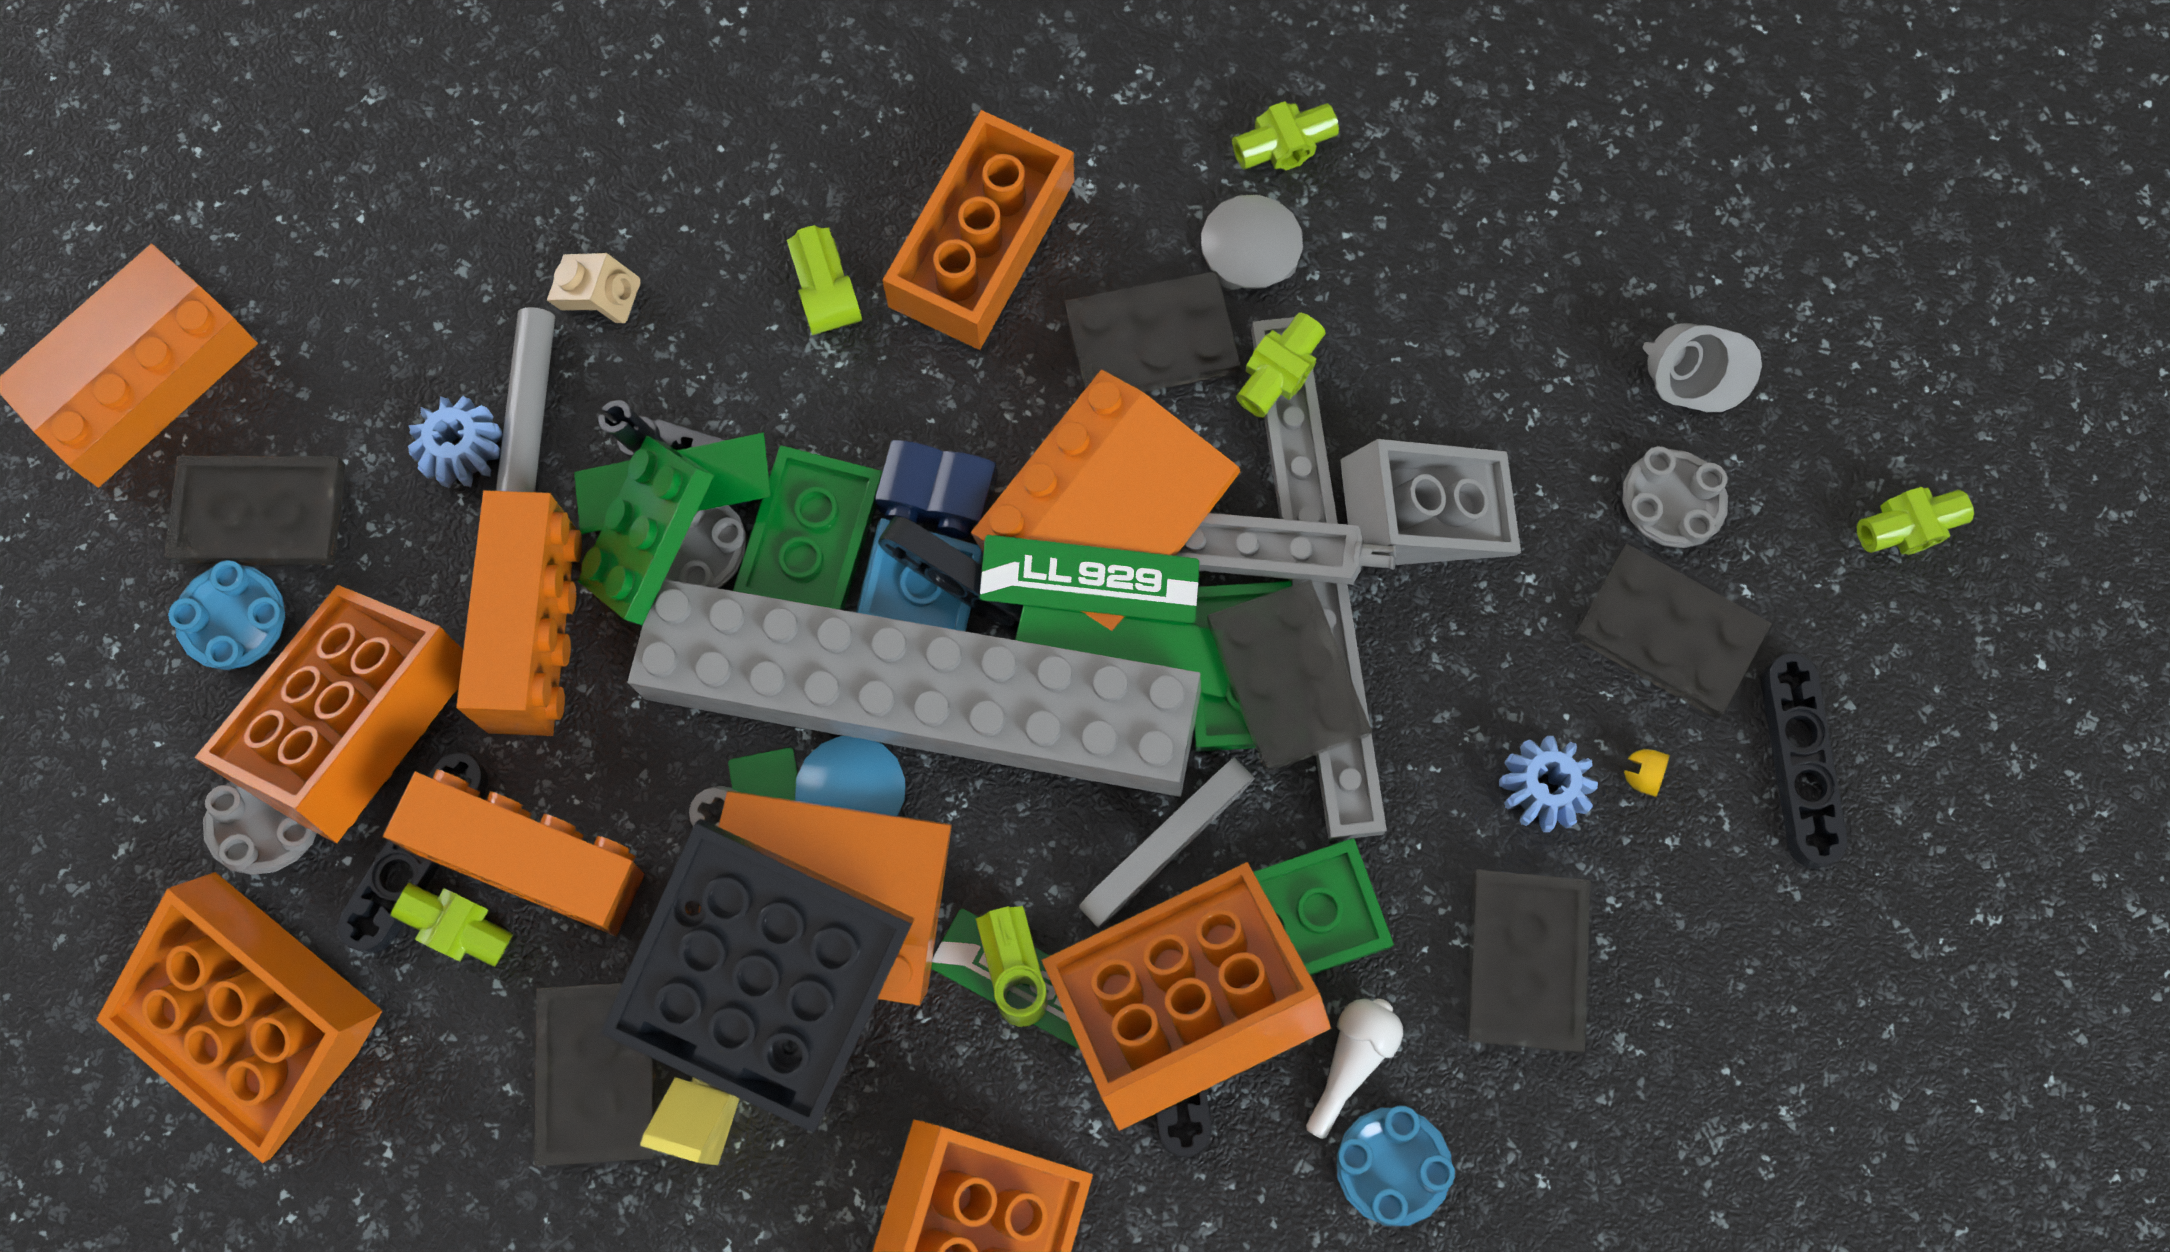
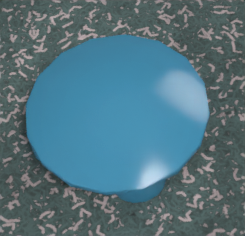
M229 560L217 563L213 568L192 579L179 596V599L171 605L168 613L169 621L175 627L176 637L187 655L206 667L222 670L246 667L267 655L280 638L286 617L283 596L272 579L254 567L239 565L235 561Z
M839 736L821 743L805 758L796 778L795 799L801 802L898 816L905 801V777L898 759L882 743L850 736Z
M1406 1106L1379 1108L1360 1116L1344 1133L1336 1155L1337 1178L1346 1199L1364 1217L1385 1226H1409L1430 1217L1445 1200L1448 1189L1453 1184L1455 1178L1451 1154L1442 1134L1425 1117Z

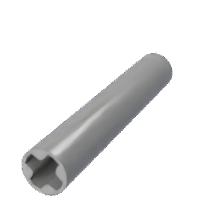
M522 308L517 314L496 491L535 492L555 324L554 314L544 309Z

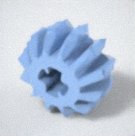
M440 396L439 410L435 412L421 407V415L425 422L424 424L409 425V433L416 441L408 445L409 454L415 461H419V471L426 478L436 477V480L442 486L448 488L451 487L457 478L463 486L471 487L473 474L477 471L481 475L491 477V469L486 462L487 460L500 459L501 449L495 443L502 439L503 433L496 423H492L493 415L489 409L482 405L475 408L471 399L464 396L454 406L448 398ZM459 439L460 442L454 446L452 442Z
M1546 736L1542 740L1540 747L1529 739L1520 746L1521 755L1510 754L1505 760V765L1512 773L1503 775L1499 780V786L1506 790L1515 791L1504 802V805L1507 809H1514L1519 805L1525 809L1520 816L1521 825L1527 826L1536 816H1539V824L1543 832L1552 831L1557 821L1565 828H1570L1577 823L1576 813L1586 814L1591 810L1593 804L1585 794L1593 793L1598 788V782L1592 778L1582 776L1593 764L1592 760L1588 758L1582 759L1579 762L1572 758L1577 749L1576 743L1569 742L1559 752L1554 736ZM1544 774L1548 775L1550 784L1558 785V789L1553 794H1549L1547 784L1538 782V779Z

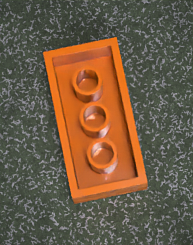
M981 110L883 278L888 307L980 350L1074 183V152Z
M483 490L456 708L488 734L553 736L555 720H561L563 717L565 694L564 689L559 687L561 666L566 667L570 660L571 643L569 635L565 634L567 614H573L576 606V586L571 581L572 563L579 562L581 558L582 536L580 530H576L568 514L562 510L551 493Z
M436 769L433 778L414 772L383 837L408 852L617 937L645 875L634 863L636 856L629 853V848L601 836H597L594 844L582 840L584 835L575 831V826L548 814H543L540 823L530 819L532 813L522 809V804L491 791L486 800L478 798L480 792L469 787L468 782L444 771Z

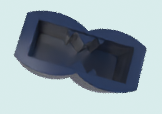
M892 440L875 497L879 512L885 514L886 520L891 521L893 517L897 516L908 519L916 524L917 522L932 523L937 525L938 532L946 536L966 539L990 508L998 478L996 463L970 454L941 451L915 442Z

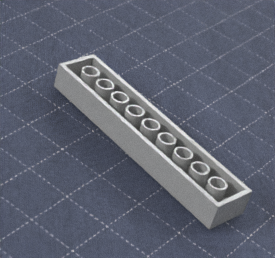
M664 579L643 623L627 682L645 700L1181 797L1201 693L1200 672Z

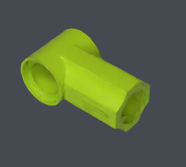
M813 225L797 230L793 237L787 239V243L802 288L798 291L812 335L862 321L849 275L844 276L840 264L841 260L830 229L819 228Z
M1007 906L989 911L987 914L976 918V923L997 1007L1001 1016L1009 1024L1018 1027L1030 1026L1038 1022L1045 1014L1048 998L1024 907ZM1023 983L1031 985L1037 991L1036 1000L1031 1006L1025 1009H1016L1006 1003L1007 992L1013 986Z

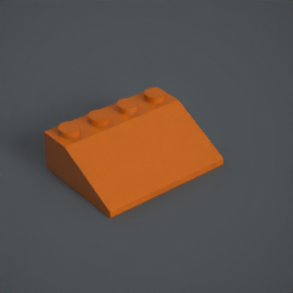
M151 243L0 376V395L31 430L69 467L99 488L258 343L201 286Z
M1101 369L971 531V534L982 553H984L986 535H996L1176 556L1239 475L1240 469L1239 466L1144 392ZM1081 611L1111 631L1125 617L1122 615Z
M337 585L195 758L203 765L300 825L338 843L346 831L355 823L360 813L384 782L391 777L395 768L416 741L426 732L430 723L451 696L459 689L463 649L440 626Z
M727 791L719 823L720 828L915 918L877 999L920 1005L928 992L952 824Z
M1248 862L1042 960L1098 1091L1119 1131L1331 1029L1320 993Z
M214 872L167 888L96 1021L259 1161L264 1163L272 1158L358 1054L381 1015L382 1010L219 874Z
M913 1119L873 1252H1071L1093 1174Z

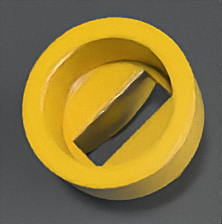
M1651 749L1635 751L1628 759L1642 766L1639 774L1624 770L1626 781L1633 789L1657 797L1670 755Z

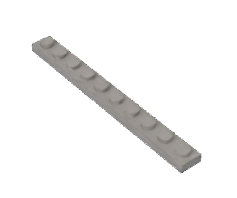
M1295 317L1253 321L1251 334L1254 350L1264 336L1268 335L1272 330L1282 335ZM1312 369L1306 382L1297 394L1290 400L1280 395L1264 416L1279 518L1338 524ZM1289 579V581H1292L1297 637L1328 841L1384 835L1387 828L1348 585Z

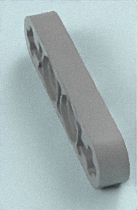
M1235 758L1231 759L1084 899L1079 906L1080 910L1098 928L1106 924L1236 800L1252 783L1254 777Z

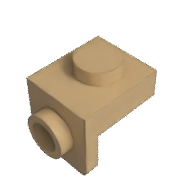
M608 253L564 254L561 263L554 273V281L547 301L560 310H598L615 323H625L641 281L636 274Z

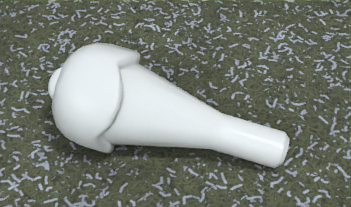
M1355 1000L1348 1004L1340 1015L1337 1022V1028L1340 1032L1326 1088L1306 1125L1307 1131L1321 1139L1326 1138L1346 1100L1385 1057L1392 1058L1398 1050L1403 1038V1025L1399 1017L1393 1013L1391 1004L1386 1000Z

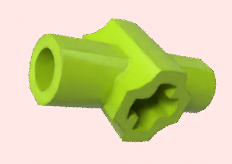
M1284 101L1269 107L1265 113L1257 117L1255 122L1256 129L1233 137L1232 146L1235 157L1242 169L1271 160L1275 169L1281 168L1287 171L1302 165L1305 160L1313 156L1316 150L1315 143L1338 135L1337 117L1329 103L1300 113L1296 104H1287Z
M1298 313L1282 335L1274 330L1265 335L1246 365V372L1251 374V377L1236 396L1239 404L1255 416L1264 417L1280 395L1290 400L1297 394L1316 364V358L1310 354L1326 334L1323 326L1309 315Z
M1919 487L1884 502L1880 506L1883 513L1859 520L1857 523V535L1862 547L1867 552L1872 553L1897 545L1901 555H1911L1945 541L1950 537L1948 529L1970 523L1974 516V509L1968 495L1962 490L1933 497L1929 488Z
M410 882L401 893L390 915L420 930L415 940L458 961H461L465 953L493 967L499 962L513 936L512 932L484 919L489 911L488 909L445 888L440 896H437Z

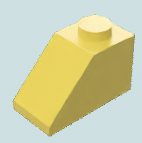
M675 1077L644 1132L640 1146L697 1163L718 1165L739 1098L694 1077L692 1082Z

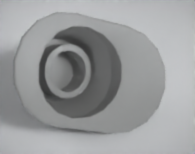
M1675 324L1665 329L1655 342H1644L1643 350L1649 355L1647 360L1648 372L1655 383V389L1660 398L1673 405L1704 412H1723L1736 407L1750 395L1759 380L1762 368L1760 350L1752 339L1741 333L1710 325Z

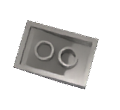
M1376 439L1340 459L1348 525H1358L1360 527L1364 544L1396 546V565L1508 557L1521 553L1507 451Z

